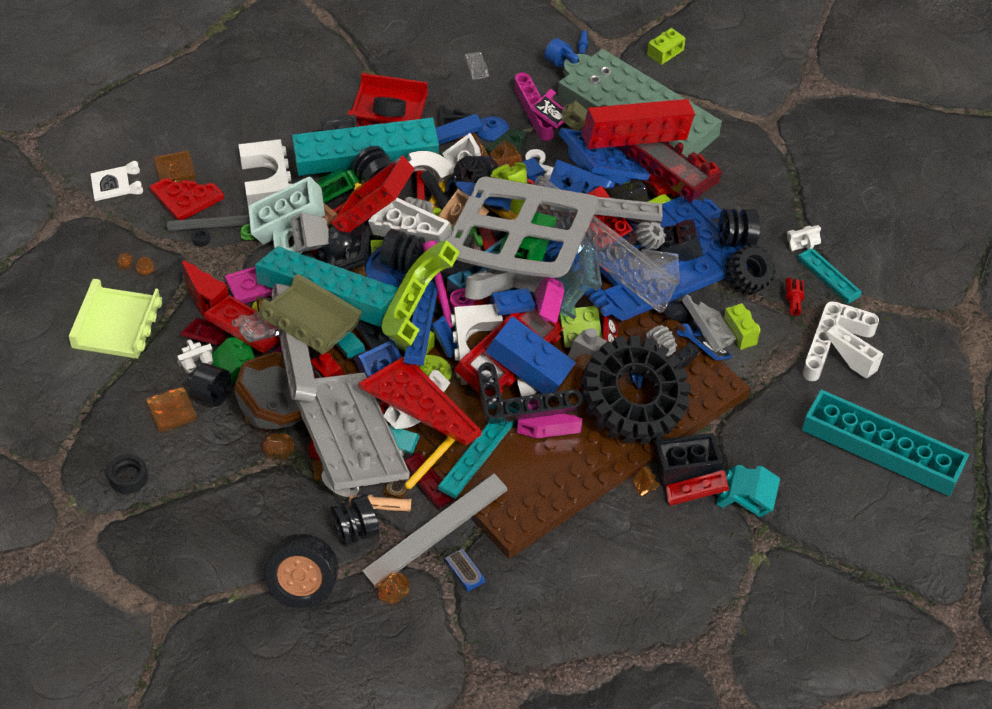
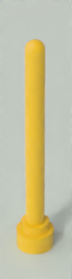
M448 436L405 483V487L411 489L455 440Z

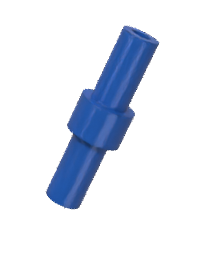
M585 30L581 31V36L578 40L579 54H585L588 47L587 31Z

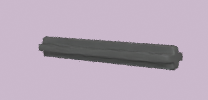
M249 215L167 221V230L180 231L244 226L250 224Z

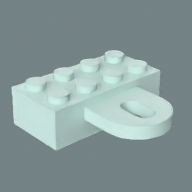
M310 176L248 206L251 234L263 245L274 240V248L279 246L296 252L295 243L289 248V239L293 236L291 218L300 213H307L318 217L325 216L322 188Z

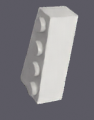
M396 198V200L377 212L368 221L373 234L384 237L390 229H397L406 232L407 236L414 234L415 236L424 237L425 242L437 241L439 243L448 240L453 232L449 221L399 198Z

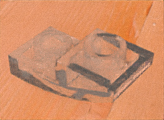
M482 52L465 54L466 64L472 80L489 78Z

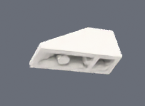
M838 324L826 331V336L852 370L866 379L877 372L883 357L882 352Z

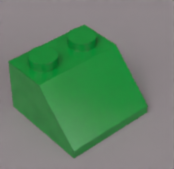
M237 337L227 338L212 353L213 365L230 372L231 384L237 382L242 364L245 361L255 359L251 346Z

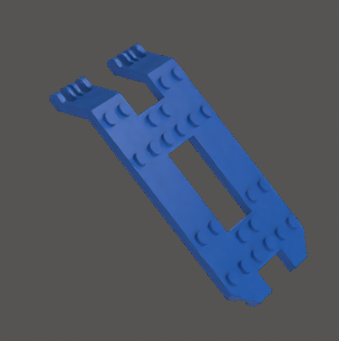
M681 196L662 204L663 217L660 226L663 228L678 224L684 220L693 219L700 237L703 256L689 261L680 259L647 272L629 253L644 247L640 246V242L624 256L582 242L571 269L579 273L596 266L614 287L603 290L591 282L581 288V292L584 295L591 294L589 300L594 303L596 308L603 306L600 312L605 317L612 314L621 321H625L661 304L727 278V275L724 274L726 270L724 265L727 263L726 259L742 247L739 245L736 247H722L720 245L718 225L712 219L719 217L722 210L712 200L705 198L703 201L694 199L690 203ZM627 221L633 229L630 233L633 234L636 231L637 224ZM623 236L613 243L620 245L628 237ZM549 240L545 253L549 254L548 256L551 259L557 258L564 243Z

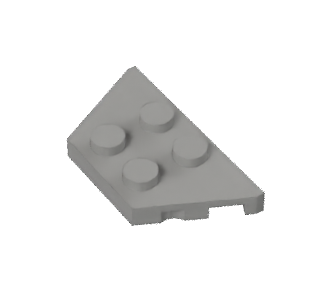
M685 295L682 299L683 303L713 350L718 352L733 344L737 338L721 313L702 302L697 305L693 303L691 296Z

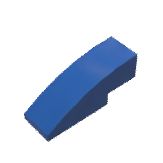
M457 181L456 185L467 195L471 196L476 183ZM477 193L476 197L480 198L482 193ZM488 197L483 205L509 212L512 199Z

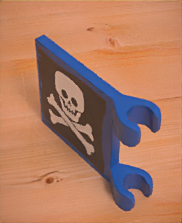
M687 323L681 324L685 327L684 333L681 330H677L678 335L691 339L716 361L733 357L725 348L715 352L708 340L702 335L698 325H696L698 328L696 332Z

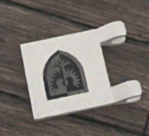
M132 161L126 166L91 173L95 201L130 193L142 194L141 182L136 181L129 185L127 173L138 174L140 172L137 161Z

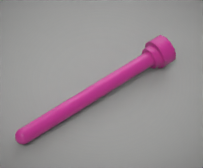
M437 241L425 242L422 245L423 251L426 252L437 244ZM440 271L434 276L444 317L449 327L452 328L451 310Z

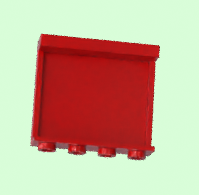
M361 73V84L353 108L348 111L347 116L356 115L357 127L421 119L428 96V82ZM390 97L406 101L405 116L392 117L374 113V98Z

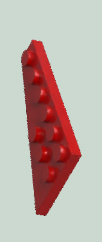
M405 356L359 382L361 390L463 445H467L481 436L482 431L416 364L404 363Z

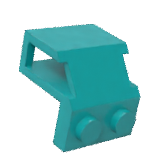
M736 465L725 470L729 491L717 493L716 504L724 508L733 502H737L758 517L773 511L780 482L778 476L763 466H757L756 469H747L742 465Z

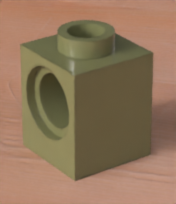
M575 100L571 104L565 105L562 110L561 120L573 130H580L584 126L588 110Z

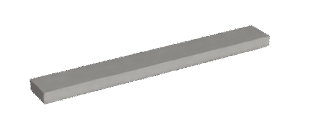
M495 474L491 475L362 570L363 574L375 588L505 493L507 487Z

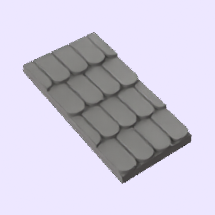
M365 373L316 378L315 400L313 402L295 400L301 411V417L314 442V447L321 459L322 467L334 491L343 488L360 487L362 485L379 484L380 482L386 483L399 481V479H409L410 472L387 421L383 417L376 397L359 388V382L367 378Z

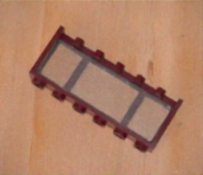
M669 141L615 146L690 203L715 184H719L722 171L719 169L710 175V164L705 162L701 167L696 165L697 154L695 152L689 154L688 158L682 154L684 145L681 142L676 144L675 148L669 145Z

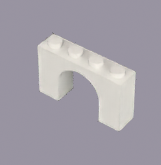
M281 139L239 144L242 169L268 167L276 171L268 179L245 182L248 206L292 185L288 183L291 182L290 171H286V169H289L288 159H284L287 156L286 147L282 146Z
M493 304L454 307V314H451V322L456 330L453 332V343H457V349H454L455 361H460L471 351L466 343L471 335L480 331L494 330L503 322L502 315L497 314ZM479 356L471 363L477 371L480 365L485 362L493 364L497 371L498 380L505 374L487 357ZM487 370L481 372L486 377L492 376ZM456 372L457 378H461V385H466L467 382Z

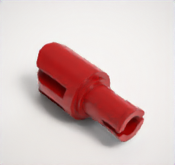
M786 278L785 293L786 300L790 303L789 312L793 315L794 310V316H798L802 313L801 302L804 300V281H799V279H793L792 281V278Z

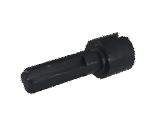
M424 171L421 174V178L436 199L435 206L443 210L451 196L444 194L430 171Z

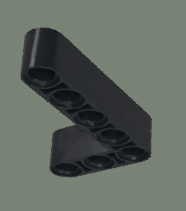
M485 362L478 369L477 382L483 416L488 423L495 424L571 413L579 409L583 400L582 394L577 390L501 399L495 366ZM487 370L492 376L484 377L481 372ZM488 389L493 390L495 395L489 397L485 394V391ZM573 397L577 400V404H570L567 399ZM553 400L558 406L551 407L548 401ZM534 403L537 405L538 409L531 410L528 407V404ZM515 406L518 412L511 413L508 407ZM496 409L499 414L492 416L488 410Z

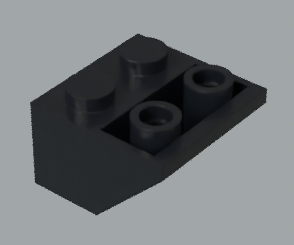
M693 219L663 227V232L666 234L664 237L665 242L661 245L663 253L683 261L703 256L700 237Z

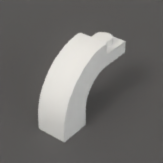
M433 370L429 376L445 392L450 382L438 370ZM391 405L383 415L395 429L408 428L421 422Z

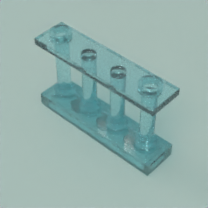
M584 242L579 247V259L565 276L556 278L564 286L560 313L572 319L576 317L575 304L587 289L593 288L598 291L602 286L598 252Z

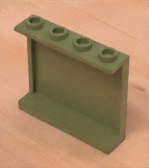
M297 274L294 276L292 285L269 302L263 299L258 316L324 355L357 327L363 311L302 275Z

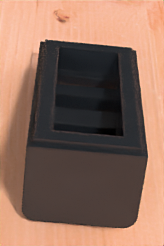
M683 301L665 303L659 306V309L673 320L688 323L692 318Z

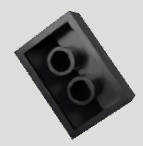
M713 433L655 440L657 468L662 486L723 470L724 462Z

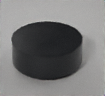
M197 229L191 235L193 244L198 247L206 246L210 242V233L205 229Z

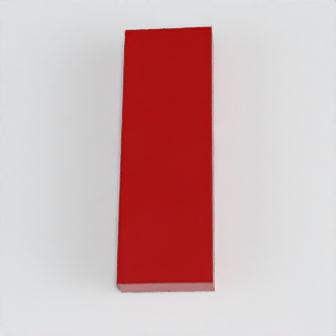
M722 470L666 485L668 502L671 506L729 491L726 473Z

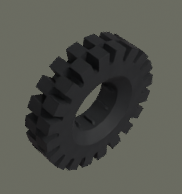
M622 336L615 338L612 343L608 341L603 344L586 365L580 382V389H584L581 393L583 397L582 404L588 403L585 411L589 418L596 416L597 421L595 425L601 431L607 427L610 429L607 434L608 436L617 439L619 435H622L623 442L633 444L636 439H638L639 444H647L652 438L655 442V440L663 438L666 433L669 434L686 413L685 410L690 402V398L687 396L691 392L690 383H684L688 378L685 368H677L681 362L676 355L668 358L666 356L669 352L668 348L662 344L658 349L654 348L655 341L649 338L640 343V336H629L627 341ZM623 373H639L651 382L655 396L650 401L651 403L635 404L622 395L620 387H618V379L621 378Z

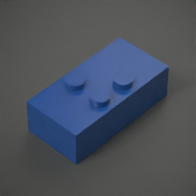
M513 316L486 350L488 355L542 394L555 392L576 363Z

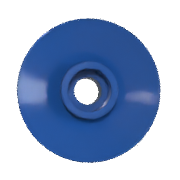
M487 116L480 119L483 129L476 132L477 136L482 140L496 142L508 135L509 125L500 117Z

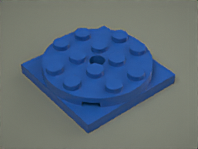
M561 128L559 135L568 145V157L577 164V167L615 181L619 185L627 183L631 179L648 180L649 172L616 147L588 149L582 137V131Z

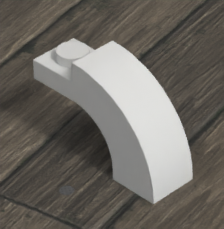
M417 151L410 153L407 157L408 162L415 168L413 172L428 170L438 184L453 177L454 166L439 154L429 151Z

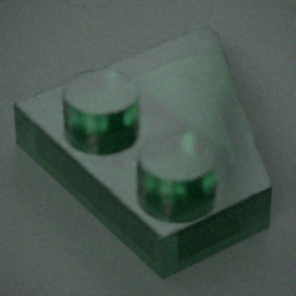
M510 128L486 148V154L519 160L527 132Z

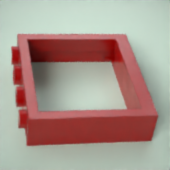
M402 155L352 191L331 223L339 231L351 232L396 200L415 168Z

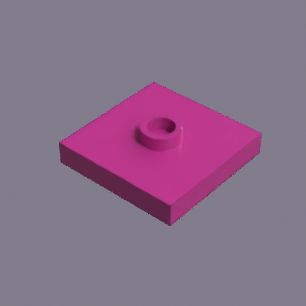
M256 267L225 275V280L232 296L244 304L272 296V289L270 287L257 283Z

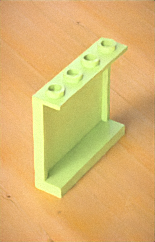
M93 279L69 334L71 347L138 359L141 351L143 352L145 349L146 337L150 336L152 322L156 321L157 309L162 305V297L159 295V290L155 289L153 295L103 288L100 280Z

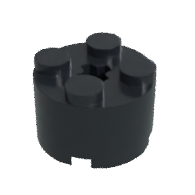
M201 362L187 381V386L190 387L191 399L214 407L220 406L229 394V391L226 389L228 384L231 385V374L224 368Z

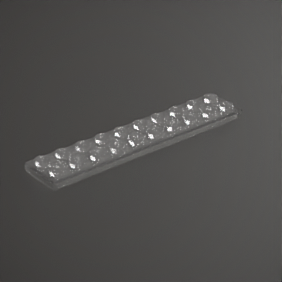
M542 175L538 176L534 185L559 189ZM542 203L539 204L536 210L538 213L556 217L557 220L554 228L563 230L571 228L577 215L575 212L550 210V205ZM593 216L579 250L659 313L664 312L679 281Z

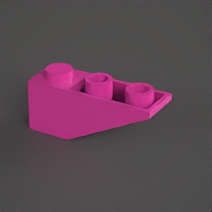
M544 277L534 292L538 312L543 320L556 323L564 294V286L562 282L555 278Z
M528 404L531 410L538 409L537 405ZM568 414L518 420L517 433L533 438L581 433L583 419Z

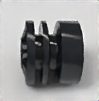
M370 146L362 150L354 158L352 170L359 180L365 183L393 161L383 148Z
M486 156L462 157L454 167V183L456 184L457 181L477 183L481 177H491L492 171L499 166L495 160Z
M723 209L718 221L720 245L722 247L757 245L760 234L758 212L743 209L740 212L737 209Z
M390 229L383 240L379 259L381 266L392 270L398 268L400 272L407 273L416 260L424 253L422 247L425 243L424 237L415 236L414 234L407 236L404 231Z
M365 494L351 498V508H349L345 501L340 503V507L337 504L331 505L332 524L337 536L345 547L351 545V539L354 543L359 542L358 532L365 539L379 535L376 514L369 498Z

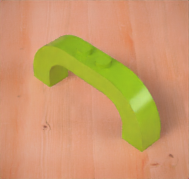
M447 240L435 244L416 260L405 275L384 315L382 322L383 333L401 347L411 346L420 330L409 320L427 285L440 271L452 267L460 253Z

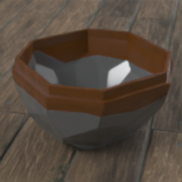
M276 351L245 361L242 364L235 385V395L242 412L256 428L266 430L280 429L293 426L303 420L296 401L291 398L283 353Z

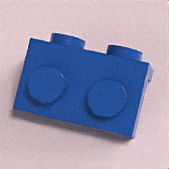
M529 289L492 293L489 303L494 305L498 315L534 311L536 306Z

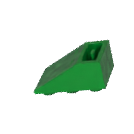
M535 212L531 223L554 228L557 218ZM509 233L502 240L498 254L501 252ZM531 236L524 237L515 258L542 262L549 240Z

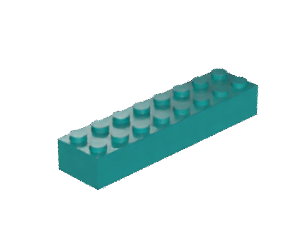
M433 118L292 135L298 176L333 172L339 168L343 170L352 169L354 158L362 150L370 146L383 148L393 162L402 155L407 159L410 153L417 151H429L439 154V143Z
M279 246L255 264L257 283L273 288L274 284L291 286L294 276L300 274L363 311L360 320L382 327L384 315L398 290L393 285Z
M822 389L808 411L802 431L949 497L970 455Z

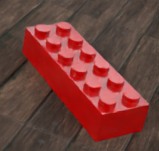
M688 99L590 107L586 114L582 137L588 149L687 140L695 112Z

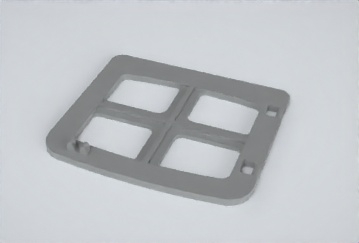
M481 177L478 179L447 241L460 251L456 259L458 261L518 274L549 278L561 277L570 270L599 201L594 195L492 177ZM477 193H482L480 198L476 197ZM488 197L525 200L515 220L478 214L485 199ZM540 203L577 212L569 230L535 225L531 221ZM472 226L509 233L499 254L475 250L463 246V243ZM457 232L462 233L460 238L455 237ZM527 236L564 243L554 262L515 258L523 238Z

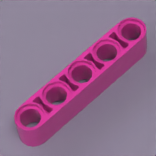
M518 73L515 76V93L539 138L549 141L554 137V126L529 109L541 96L531 77L527 73Z

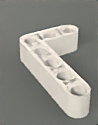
M838 302L827 303L805 362L804 378L808 381H816L821 375L832 343L826 336V331L838 324L853 334L872 337L878 326V316Z

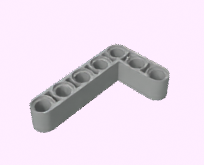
M488 269L467 277L465 297L469 299H482L491 296L492 293L513 287L529 289V291L535 292L544 277Z

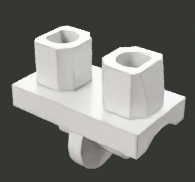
M819 225L813 227L806 226L798 231H788L789 249L791 251L805 247L812 249L814 245L820 244L821 227Z
M191 339L186 341L187 347L181 348L183 354L177 356L179 367L182 366L187 374L196 370L195 361L201 360V362L213 364L211 344L201 347L200 342L193 344Z

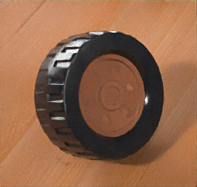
M308 534L290 535L280 540L268 557L265 566L266 584L271 593L284 604L299 608L312 607L321 603L331 593L338 575V560L331 547L322 539Z

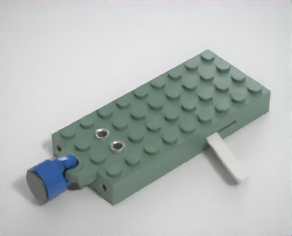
M559 38L551 40L545 49V60L556 67L561 66L564 68L563 73L566 77L559 82L558 98L568 104L576 100L588 110L590 107H599L601 105L613 106L685 99L604 49H601L592 57L586 54H575L571 51V46ZM691 102L690 104L695 112V116L687 140L669 141V145L673 148L681 142L684 145L682 154L687 158L692 152L700 153L720 134L722 123L720 119ZM646 143V144H636V145H638L640 148H642V147H644L645 145H647L648 143ZM658 146L647 152L670 168L682 165Z

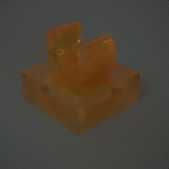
M643 467L632 479L639 494L642 496H646L651 490H656L660 485L656 482V476L652 474L650 467Z

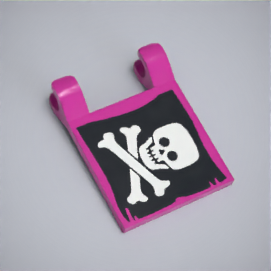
M550 89L543 97L531 105L529 109L555 128H559L564 123L561 120L563 107L552 100L556 92Z

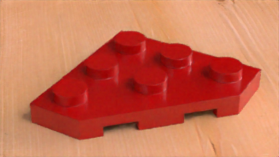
M164 178L149 186L151 193L176 220H185L224 199V193L214 183L201 185L195 181L182 180V182H172V179Z

